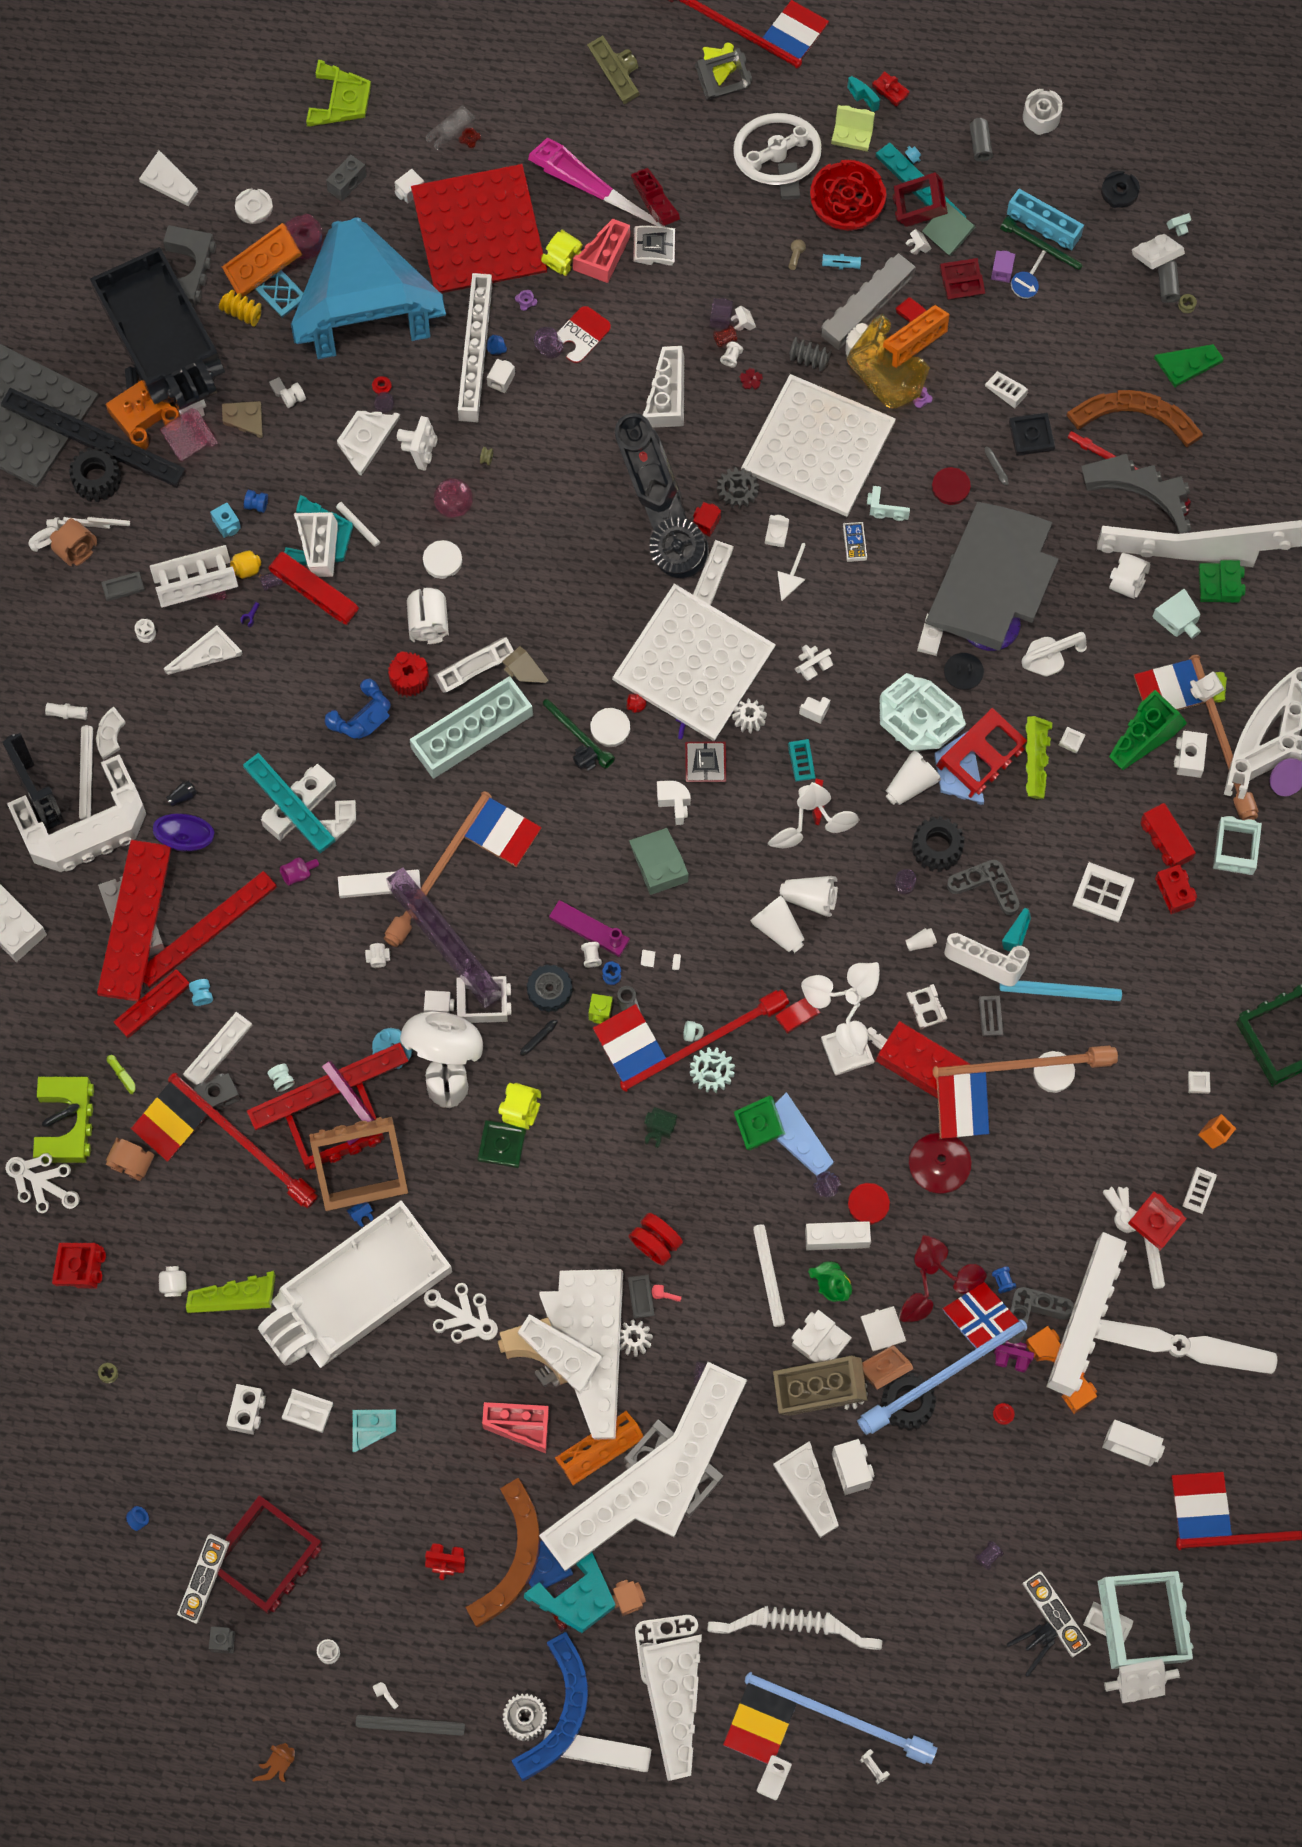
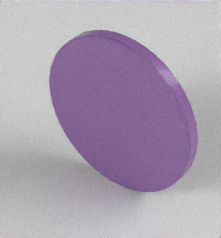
M1285 759L1279 762L1273 769L1270 776V786L1276 794L1290 796L1301 789L1302 762L1299 759Z

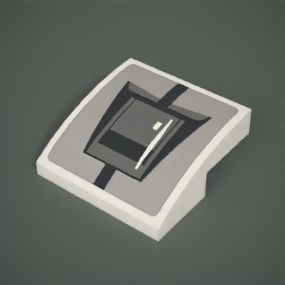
M635 226L633 262L652 265L653 262L672 265L675 254V229L661 226Z

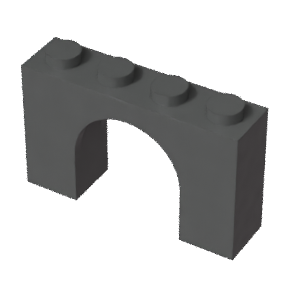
M168 225L163 241L165 251L190 256L196 262L190 274L177 278L192 307L196 308L197 302L200 303L202 298L201 287L206 284L207 275L205 274L206 270H209L211 267L212 259L210 257L211 253H215L216 242H214L213 234Z

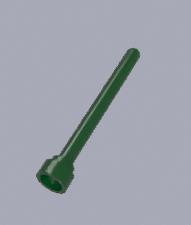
M1007 216L1000 227L1002 231L1006 233L1013 232L1077 270L1082 268V264L1079 261L1017 226L1013 218Z
M549 699L543 701V705L586 747H592L598 757L597 760L600 766L607 769L615 761V757L610 752L602 751Z

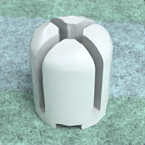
M424 588L423 596L421 589L413 591L407 598L410 640L415 642V639L428 641V644L442 642L444 636H449L447 605L444 594L434 588Z
M431 1062L425 1074L429 1097L440 1107L451 1108L459 1105L468 1094L465 1067L463 1064H447L448 1067H443V1063ZM446 1082H449L450 1092H445Z

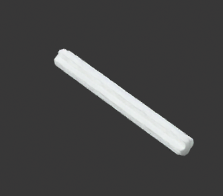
M88 725L81 727L79 818L81 820L91 816L93 727Z
M764 1225L754 1226L753 1230L774 1327H781L785 1324L766 1230Z

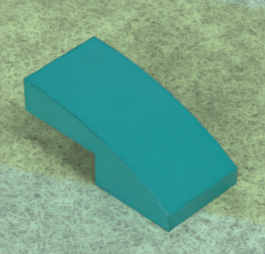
M849 77L847 88L855 100L864 99L872 112L879 110L880 99L874 91L857 78Z

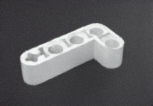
M958 933L948 936L944 951L948 959L1005 986H1014L1026 969L1030 955L1027 948L1016 946L1006 956Z

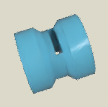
M207 979L195 980L189 984L190 992L193 993L192 1002L195 1006L209 1004L213 1001L212 993L209 992L210 984Z

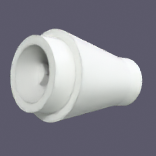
M925 928L905 940L909 951L933 947L937 943L932 928Z

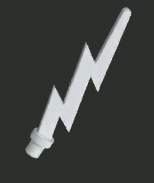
M55 517L54 519H47L46 524L47 527L60 529L71 518L63 517V520H60L59 517ZM88 517L87 520L72 518L75 521H79L83 526L110 529V525L130 526V521L92 517Z

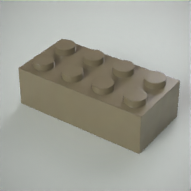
M848 1356L773 1371L778 1411L782 1415L791 1416L867 1401L862 1359L859 1357Z

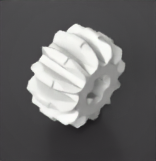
M748 698L746 704L740 701L739 707L735 706V713L732 719L736 721V727L741 726L742 732L747 728L751 734L753 728L759 731L760 726L765 725L764 719L767 713L763 712V705L758 706L757 700L751 703Z
M631 1320L630 1327L627 1323H623L625 1330L621 1329L620 1343H622L620 1344V1350L627 1348L625 1352L627 1356L632 1350L634 1351V1357H637L638 1350L645 1354L646 1350L644 1347H651V1343L648 1340L652 1339V1334H647L650 1328L647 1326L642 1329V1321L638 1323V1326H635V1321ZM633 1334H636L637 1342H633L631 1339Z

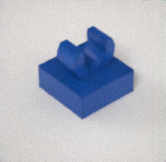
M368 1202L356 1204L346 1210L349 1216L361 1227L364 1226L361 1222L362 1217L367 1216L370 1221H373V1216L370 1214L373 1210Z

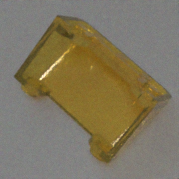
M881 314L872 320L848 354L847 362L885 406L895 409L920 397L930 367L919 357H911L897 368L892 366L893 353L883 347V341L887 339L884 334L889 332L891 323L884 314Z

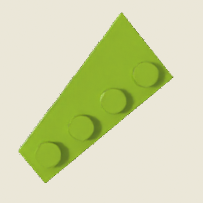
M1031 716L1027 717L1026 752L1028 754V762L1026 764L1028 782L1026 784V791L1029 797L1044 799L1047 777L1044 767L1048 764L1049 759L1046 754V746H1050L1051 738L1047 736L1048 730L1052 729V722Z

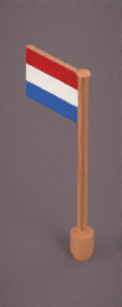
M1108 1045L1090 1047L1086 1054L939 1068L935 1066L933 1068V1076L937 1078L940 1138L989 1134L986 1072L1085 1062L1090 1064L1092 1068L1112 1066L1118 1061L1116 1048Z

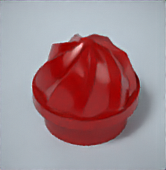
M629 694L627 710H631L633 713L642 711L646 706V700L638 694Z

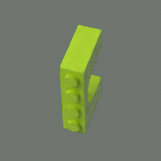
M38 1077L37 1098L39 1102H61L69 1105L77 1103L80 1107L77 1110L76 1124L66 1135L60 1137H34L33 1158H38L42 1154L48 1153L52 1156V1163H86L87 1156H90L91 1146L87 1144L88 1136L92 1134L89 1116L93 1115V1104H90V1096L94 1095V1084H91L88 1077ZM47 1156L42 1157L43 1163H49Z

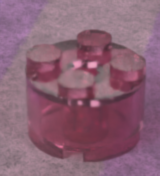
M310 214L296 216L285 223L302 253L298 258L309 260L320 253L324 240L321 225Z

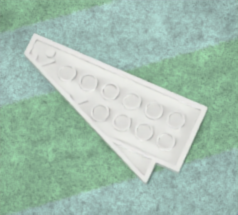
M621 1269L560 1271L559 1291L539 1293L551 1327L598 1353L603 1358L581 1394L575 1390L594 1439H616L623 1271Z

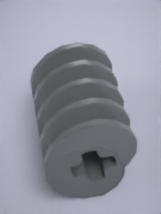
M795 337L789 355L792 362L797 358V363L801 364L804 361L806 367L812 363V369H816L819 365V371L822 372L828 365L832 349L827 354L826 347L819 351L818 344L813 349L812 342L805 346L804 339L797 343V337Z

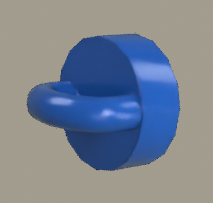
M492 335L487 341V350L490 354L499 355L507 351L501 336Z
M139 1506L132 1508L126 1515L129 1526L135 1531L142 1529L149 1522L148 1513Z

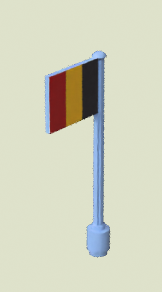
M752 1672L746 1675L745 1683L747 1687L723 1744L728 1748L768 1764L772 1755L777 1756L796 1705L800 1704L900 1746L907 1752L906 1757L923 1764H932L937 1751V1747L933 1746V1743L917 1736H913L912 1739L902 1738L754 1676Z

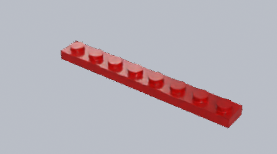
M262 871L147 962L143 982L150 989L277 888L276 884Z
M399 1042L338 1071L352 1088L409 1061ZM325 1075L247 1110V1113L256 1131L341 1092L331 1078Z

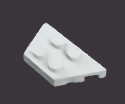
M357 411L337 440V444L359 475L362 476L400 419V414L385 415L382 412L369 413L367 411Z

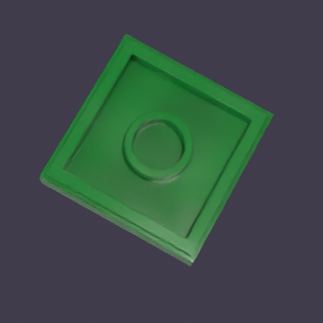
M770 1095L734 1111L747 1150L755 1149L786 1135L773 1097Z

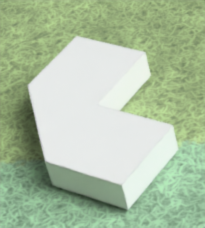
M355 800L335 801V820H320L322 825L335 838V841L356 822Z

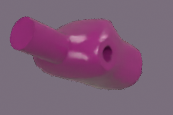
M298 857L280 866V873L285 883L289 886L296 882L307 880L310 877L309 870L318 867L319 862L317 859L305 863L302 858Z

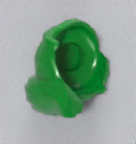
M827 1261L815 1268H809L808 1273L810 1277L818 1280L820 1294L832 1302L848 1301L852 1294V1286L848 1275L841 1270L838 1263Z

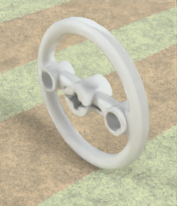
M786 113L767 114L751 120L739 131L734 141V158L740 170L755 181L771 185L788 184L802 179L816 167L821 156V140L815 128L800 117ZM770 123H787L796 126L793 134L788 137L772 136L768 140V147L760 152L750 151L746 157H743V142L756 128ZM809 140L812 141L813 153L811 158L800 169L784 175H769L759 172L762 168L761 164L766 161L781 162L786 159L788 149L794 146L803 147L808 144Z

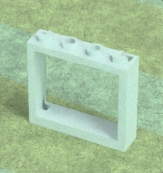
M1178 1571L1105 1577L1098 1581L1111 1669L1162 1659L1164 1664L1182 1663L1193 1659L1191 1649L1194 1647L1190 1643L1189 1638L1190 1624L1186 1620L1185 1614L1187 1606L1182 1596L1183 1582L1180 1583ZM1166 1582L1178 1655L1126 1659L1115 1586Z

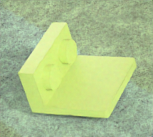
M838 105L831 144L868 151L875 113L866 109L861 110L850 106Z

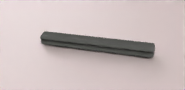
M357 1715L356 1727L460 1736L465 1733V1724L458 1722Z

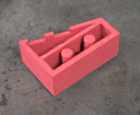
M612 219L597 234V237L591 243H588L579 255L573 258V270L608 283L630 239V225Z
M484 1402L483 1429L546 1453L549 1418L548 1406Z

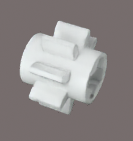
M371 944L370 950H365L366 963H371V967L381 968L386 966V961H390L389 948L385 949L384 944Z

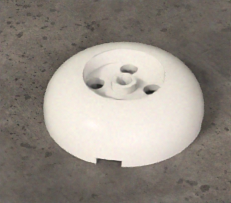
M430 1011L417 1014L405 1023L400 1035V1041L407 1050L412 1048L418 1052L417 1056L437 1063L461 1065L466 1064L467 1060L475 1062L482 1055L483 1040L477 1028L466 1019L446 1012Z

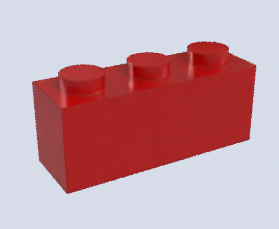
M1165 803L1143 814L1141 826L1145 832H1149L1151 835L1153 846L1161 851L1162 860L1165 865L1173 867L1193 860L1196 852Z

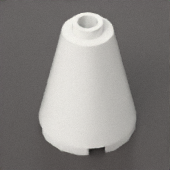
M915 750L909 755L886 789L888 793L886 798L893 805L895 803L901 805L941 780L936 770L923 760V757Z
M835 876L786 880L784 884H781L780 895L783 896L785 901L830 917L832 914L829 911L830 909L834 910L837 900L838 887H834V882H837V878Z
M779 896L750 920L755 927L788 952L793 950L795 953L804 946L802 943L804 937L782 896Z

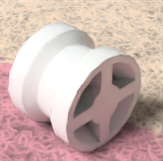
M141 619L135 624V632L139 641L149 643L155 639L156 630L151 620Z

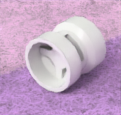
M298 383L291 385L289 389L285 388L280 391V395L287 408L294 406L296 402L306 400L305 394Z
M323 1640L317 1647V1655L323 1663L333 1664L339 1659L340 1649L333 1640Z

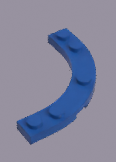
M566 1632L547 1642V1646L561 1669L565 1682L566 1696L563 1711L556 1728L540 1744L511 1760L522 1782L552 1765L569 1749L577 1737L585 1718L588 1700L585 1669L576 1648Z

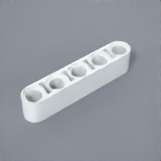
M545 1730L544 1739L552 1730ZM577 1735L569 1749L561 1757L648 1772L652 1749Z

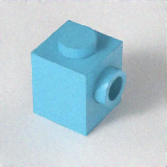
M228 503L210 511L213 522L224 538L228 535H235L241 529L239 519Z

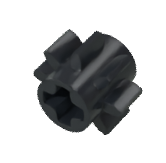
M581 745L575 749L573 760L579 769L586 768L589 771L596 766L595 760L598 757L592 747L586 748Z

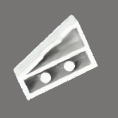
M294 513L308 568L318 577H333L338 522L333 513Z

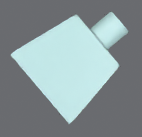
M1185 589L1178 592L1154 611L1153 618L1176 637L1186 632L1193 639L1201 632L1195 625L1199 620L1200 612Z

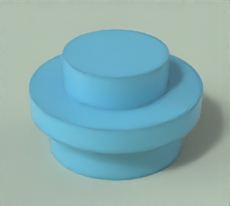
M908 146L905 154L913 164L917 161L920 162V152L915 146L913 148Z

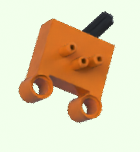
M128 366V368H125L127 390L106 403V407L110 416L131 440V444L146 450L149 446L146 429L163 419L165 428L176 430L181 425V419L178 410L169 403L162 401L154 405L142 380L137 382L135 367Z

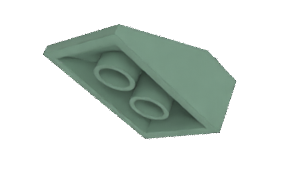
M667 828L629 840L650 895L688 882L687 869Z

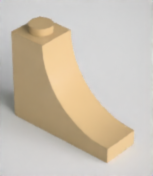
M549 1317L540 1320L551 1326ZM521 1326L500 1332L501 1340L497 1342L500 1352H505L507 1359L528 1357L538 1360L554 1372L560 1385L567 1383L556 1370L519 1336L518 1331Z

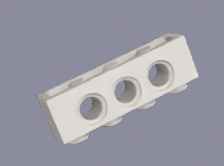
M316 764L314 767H310L305 772L304 777L300 781H296L290 789L311 811L336 787L335 778L320 765ZM310 785L316 786V788L313 790L307 789V787ZM275 805L272 809L264 812L261 821L263 827L281 841L295 825L287 817H278L283 812Z

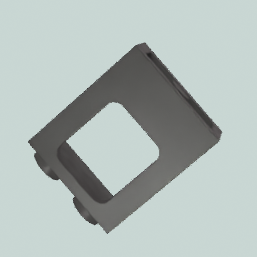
M740 48L735 49L734 52L708 60L701 59L695 63L706 101L746 89L751 85L752 76L750 71L746 70V57L743 52L741 53ZM732 61L736 62L741 82L722 88L718 87L712 70L713 67Z

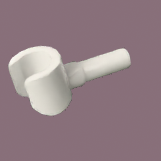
M380 1682L373 1686L377 1697L384 1694L386 1700L394 1709L398 1707V1704L390 1696L384 1683Z

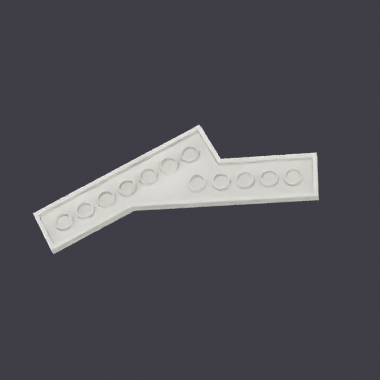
M1302 520L1183 534L1102 526L1097 542V550H1102L1105 553L1114 551L1141 554L1142 557L1158 556L1220 563V560H1240V566L1253 567L1259 551L1273 549L1288 550L1291 547L1302 546Z
M708 1362L674 1435L539 1535L565 1572L635 1519L675 1537L745 1387L746 1379Z

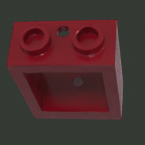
M936 172L894 186L893 200L897 206L895 215L898 222H901L905 227L948 214L943 179ZM930 186L933 205L907 213L904 195Z

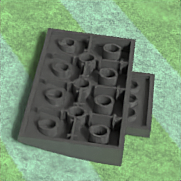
M977 502L925 624L1000 651L1014 617L1033 623L1059 558L1041 552L1050 532L1052 522L1013 509Z

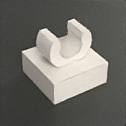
M917 229L910 233L912 239H909L906 244L909 247L915 244L914 249L911 250L912 254H918L920 250L926 253L932 249L923 233Z
M742 306L735 309L737 315L732 316L731 321H739V324L734 327L737 331H741L744 328L752 330L756 327L749 310Z

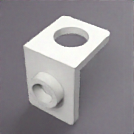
M772 1755L757 1788V1792L777 1800L792 1764ZM777 1763L782 1765L784 1767V1770H779L775 1768L773 1764Z

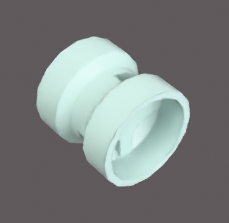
M286 1064L277 1065L268 1071L270 1079L274 1081L276 1092H282L295 1084L293 1077L288 1074L289 1069Z

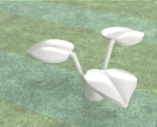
M812 782L810 785L801 787L798 791L800 796L797 800V805L799 806L798 828L782 830L768 842V845L776 848H789L796 846L802 841L803 835L800 832L802 831L803 809L812 810L818 806L828 821L825 829L832 833L846 831L854 827L860 819L857 814L850 811L840 812L834 815L833 818H830L822 806L831 800V795L825 788Z
M857 963L852 965L847 973V980L852 988L842 992L832 993L833 983L825 976L814 975L804 979L801 987L805 998L813 1007H827L831 1002V997L842 995L846 996V1000L849 1003L854 1004L846 1019V1023L837 1026L836 1037L839 1044L847 1052L859 1056L863 1055L868 1042V1031L861 1022H850L856 1009L860 1006L859 1002L876 991L879 982V963Z

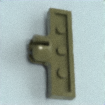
M603 35L587 44L588 49L622 103L626 104L640 95L639 91L629 77L631 72L638 69L637 60L631 54L632 52L629 49H625L620 53H614Z

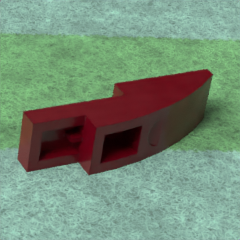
M648 168L631 174V178L642 200L656 222H660L662 226L680 220L679 213L665 196L663 187Z

